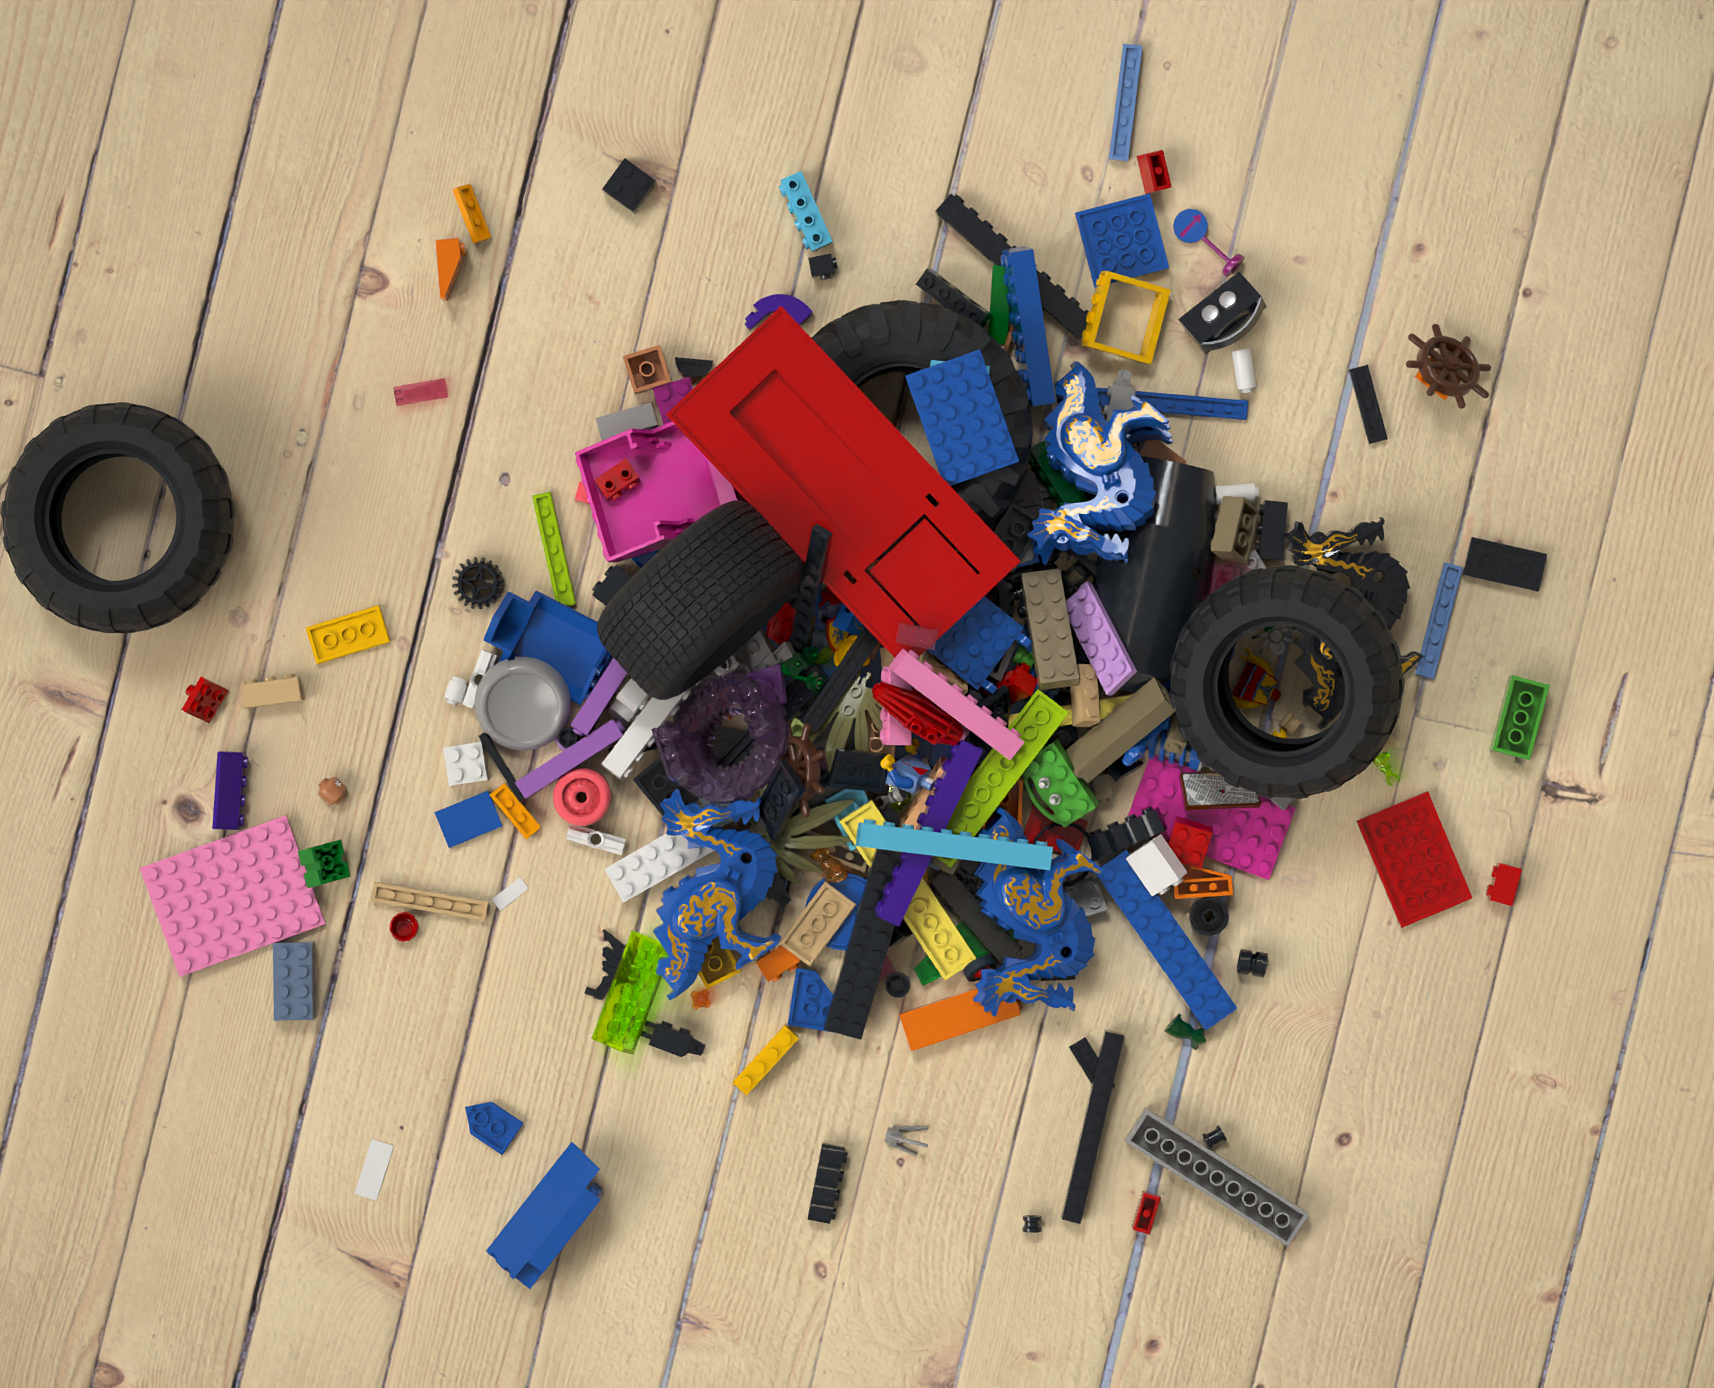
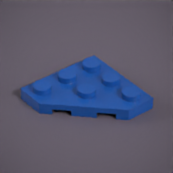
M796 968L787 1025L827 1031L824 1030V1022L833 994L816 970Z

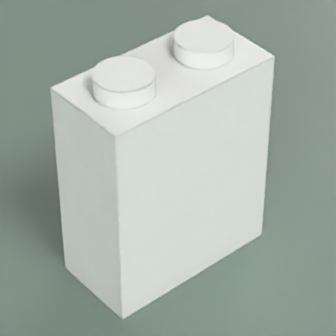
M1161 834L1126 857V860L1151 896L1157 893L1160 895L1164 894L1170 889L1169 886L1171 884L1175 887L1183 881L1182 877L1187 873Z

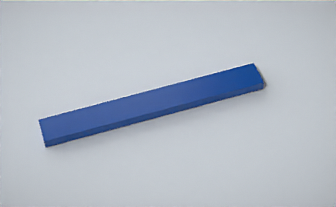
M1098 388L1101 405L1104 408L1105 405H1109L1110 398L1107 397L1108 388ZM1135 391V396L1141 402L1147 401L1160 413L1247 420L1248 401Z

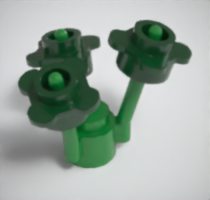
M811 646V648L804 647L801 657L799 653H793L792 657L785 660L781 665L785 676H792L793 680L806 681L807 688L813 689L814 693H819L825 682V676H820L817 671H813L807 677L799 675L802 669H806L807 665H818L820 663L819 653L815 646Z

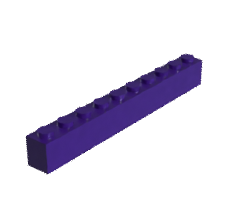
M960 740L956 745H952L950 749L952 754L949 760L946 759L942 766L944 771L941 777H937L933 785L935 790L926 799L925 805L927 807L924 813L921 812L917 818V823L919 824L916 830H921L922 827L933 828V832L940 833L941 829H946L983 751L982 749L964 740ZM901 852V862L899 866L896 865L891 874L893 876L891 883L886 884L883 890L885 895L882 901L879 900L875 907L876 917L895 926H900L932 855Z

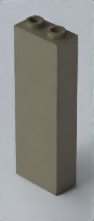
M1152 678L1066 749L1069 760L1074 767V774L1079 779L1083 778L1089 783L1173 714L1176 710L1171 705L1170 695L1166 687L1156 678Z

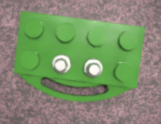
M1056 739L1042 748L1023 773V779L1028 795L1034 805L1046 817L1065 828L1095 809L1100 803L1083 778L1079 779L1074 774V767L1069 760L1067 752L1059 740ZM1029 777L1034 781L1036 790L1042 800L1053 810L1054 814L1046 810L1038 801L1031 788Z

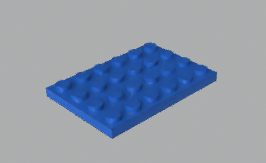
M980 349L905 375L940 476L950 486L1019 462Z

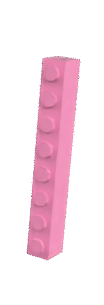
M902 649L889 665V668L1007 759L1011 760L1024 744V741L1020 738L1022 734L1013 727L1011 730L1005 727L1007 723L1000 717L993 718L991 716L993 712L984 705L982 708L976 705L978 701L970 694L967 697L963 695L962 692L964 690L955 683L953 686L947 682L949 678L939 672L937 675L933 672L934 667L927 661L924 663L918 660L920 656L910 649L907 652L905 649Z

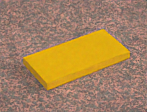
M380 605L305 627L316 664L391 642Z

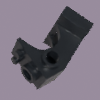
M1071 554L1076 562L1066 572L1061 571L1066 599L1073 595L1090 575L1095 576L1097 566L1086 555ZM1073 570L1082 576L1075 585L1067 578Z

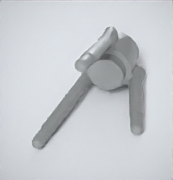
M894 1125L893 1128L888 1127L885 1142L890 1143L889 1146L917 1156V1152L900 1145V1143L905 1142L926 1148L928 1144L903 1138V1132L899 1131L927 1130L928 1127Z

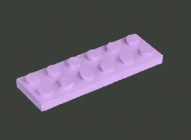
M1086 581L1066 601L1068 618L1106 695L1112 696L1137 670L1092 582Z

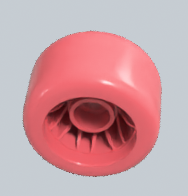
M576 768L568 771L559 778L553 791V803L557 813L563 820L576 826H588L598 822L607 814L612 802V791L607 779L598 771L590 768ZM580 791L585 792L587 795V800L584 803L577 800V794Z

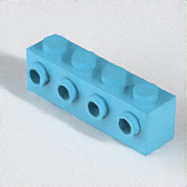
M802 171L781 179L782 185L778 187L782 196H787L789 203L786 205L790 214L794 213L797 218L794 223L798 232L802 231L805 236L802 241L806 250L810 249L811 252H814L832 244L831 236Z

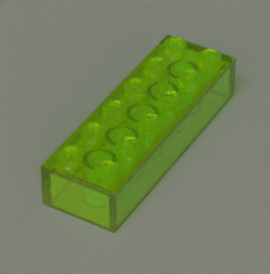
M631 930L591 1039L620 1052L634 1054L662 976H658L655 972L658 960L669 956L657 938Z

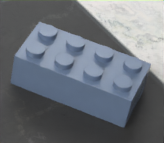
M314 941L273 943L274 1021L315 1019Z

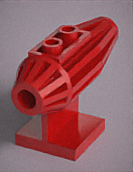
M884 681L874 685L872 689L873 698L906 729L934 745L936 743L956 745L960 741L964 730L958 721L933 701L916 693L913 686L912 691Z

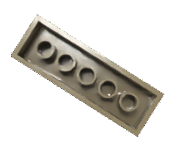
M1060 568L1021 573L1020 584L1029 636L1032 641L1031 648L1038 688L1041 691L1077 686L1079 674Z

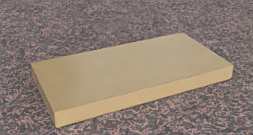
M825 881L779 944L811 966L856 904Z

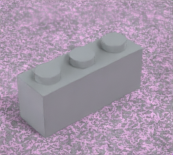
M652 403L595 418L602 441L631 428L653 430L658 426Z

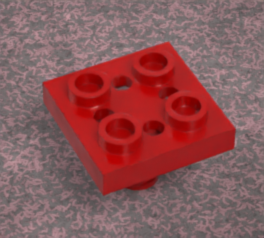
M201 676L196 685L192 684L187 687L186 695L189 697L181 710L210 723L229 690Z

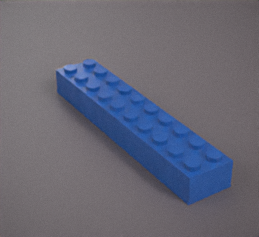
M1125 849L1100 866L1106 871L1104 874L1096 875L1203 1028L1208 1030L1238 1008L1158 894L1151 896L1126 860V857L1130 854Z

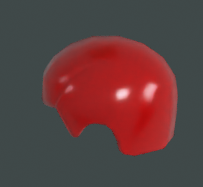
M407 912L396 914L392 917L389 924L392 937L400 942L413 939L419 927L415 916Z

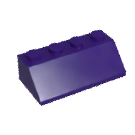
M217 751L212 829L240 830L241 826H244L245 815L242 814V807H245L246 795H243V787H247V776H244L245 768H248L249 757H246V752Z

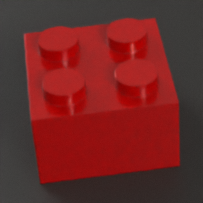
M1176 816L1168 845L1181 863L1202 869L1213 833V827Z

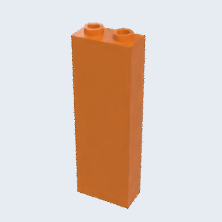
M974 988L901 1012L899 1016L910 1049L914 1051L1021 1015L1020 1010H1023L1021 1000L1017 999L1014 1003H1007L1002 1000L997 1015L992 1016L991 1010L985 1012L984 1006L980 1002L973 1001V998L978 993V989Z

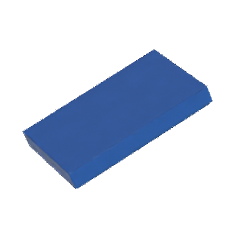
M489 790L434 812L449 848L503 826Z

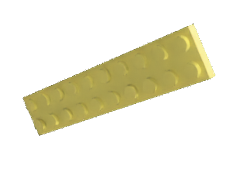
M870 800L839 820L854 845L856 844L858 822L864 823V819L875 820L876 825H883V822H887L873 800ZM856 846L870 867L875 848ZM922 877L903 918L943 979L947 980L977 958L924 877Z

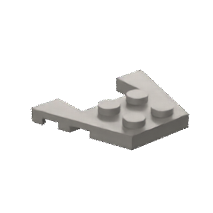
M763 628L737 650L747 664L744 667L747 673L782 664L785 660L791 658L793 653H796L790 642H784L775 651Z

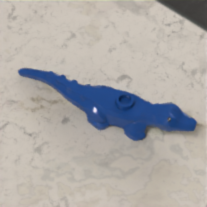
M1171 715L1125 752L1122 761L1127 767L1131 766L1136 760L1141 758L1146 746L1148 750L1156 748L1157 737L1161 731L1170 728Z

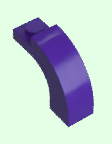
M774 294L766 296L753 304L757 312L754 313L752 311L745 318L747 321L745 326L751 331L765 316L774 313L780 306L799 325L813 314V311L796 297Z

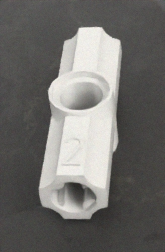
M481 650L476 667L470 678L463 705L475 709V694L478 687L475 677L477 674L484 676L494 666L497 658L496 654Z
M572 824L569 826L566 837L567 840L622 855L626 843L624 838ZM593 834L601 836L600 844L592 843L591 836Z

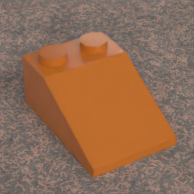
M459 238L436 240L440 298L443 301H448L463 264V256H467L466 244L462 243Z

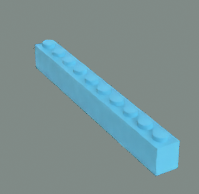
M864 819V823L858 822L855 846L1050 870L1053 847L1047 846L1048 842L1036 841V845L1028 844L1029 840L1025 839L1009 842V837L998 836V840L990 839L991 835L979 834V838L971 837L972 833L960 831V835L952 834L953 830L941 829V832L938 833L933 832V828L922 827L921 830H915L914 825L903 824L902 828L895 827V823L883 822V825H876L875 820Z

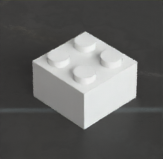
M482 742L443 748L449 786L489 780L485 750Z

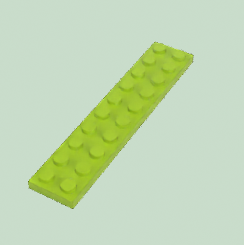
M1037 689L1008 728L1011 730L1013 727L1022 734L1020 738L1024 741V744L1011 760L994 748L990 751L968 780L946 830H953L952 834L960 835V831L972 833L971 837H975L1069 712ZM936 856L950 868L958 860L956 858Z

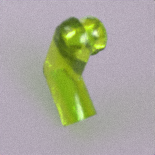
M824 647L819 652L820 663L818 665L828 663L832 658L834 652L830 647Z

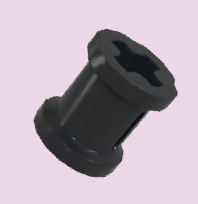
M1219 1125L1208 1134H1202L1210 1149L1221 1141H1227Z

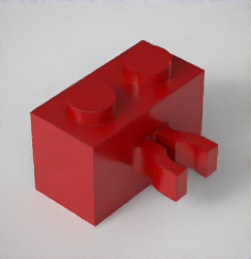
M1022 663L1021 666L1016 665L1015 670L1004 673L1001 682H994L997 689L1002 685L1009 688L1010 703L1030 697L1033 694L1037 679L1028 673L1030 666L1026 663Z

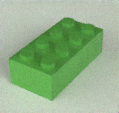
M1509 675L1489 750L1530 760L1550 685Z

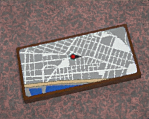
M1216 772L1179 774L1185 810L1259 808L1261 806L1260 796L1256 795V792L1242 787L1236 788L1225 782L1224 777Z

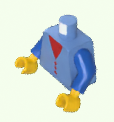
M914 738L911 741V745H905L904 747L912 756L907 754L895 762L894 757L888 754L881 761V767L888 769L886 783L910 793H916L922 788L932 791L935 780L930 778L931 768L923 763L920 753L916 751L919 747L917 739Z

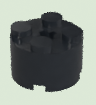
M1200 897L1193 902L1189 909L1190 924L1200 934L1206 936L1216 935L1224 930L1228 924V910L1225 904L1215 897ZM1209 911H1211L1213 919L1209 918V920L1206 921L1204 913H1208Z

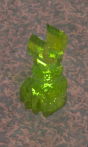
M1386 751L1378 755L1373 760V763L1376 767H1381L1380 771L1384 772L1386 783L1392 786L1389 781L1390 777L1395 776L1398 782H1400V778L1390 769V763L1387 764L1390 760V755Z

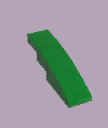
M993 265L989 311L993 315L989 319L988 334L999 344H1005L1008 335L1010 307L1006 301L1008 288L1003 281L1005 267Z

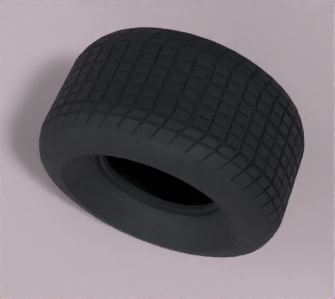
M740 500L722 504L702 516L669 542L617 592L605 607L598 620L597 633L603 647H606V650L618 661L619 665L628 675H631V678L646 694L659 700L676 697L697 684L731 657L783 607L802 581L804 573L802 562L793 548L781 538L782 536L776 532L772 525H769V522L763 518L759 511H756L755 507Z

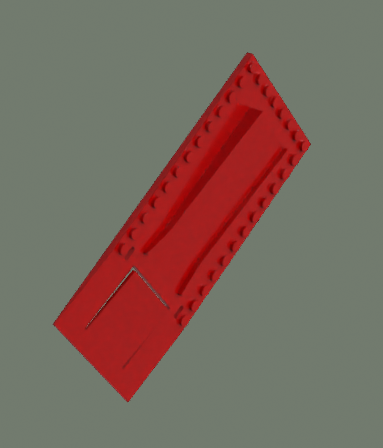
M782 306L666 414L747 502L763 515V518L769 522V525L775 528L776 532L782 536L781 538L793 548L795 553L804 562H806L812 528L819 524L833 533L823 582L894 658L902 649H905L907 652L911 649L917 655H922L1021 562ZM929 493L939 502L936 507L925 497ZM925 514L980 573L977 574L924 518L869 570L921 626L919 629L864 570ZM847 570L857 580L854 584L843 574Z

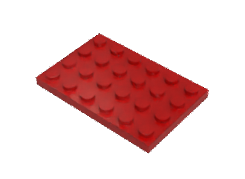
M1428 791L1356 821L1401 928L1473 898Z

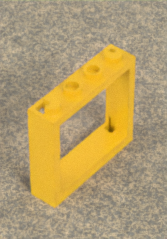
M1101 271L1099 279H1096L1097 289L1091 298L1092 308L1086 317L1087 326L1086 330L1082 333L1081 346L1151 365L1171 290L1110 271ZM1111 279L1156 292L1140 355L1095 342Z

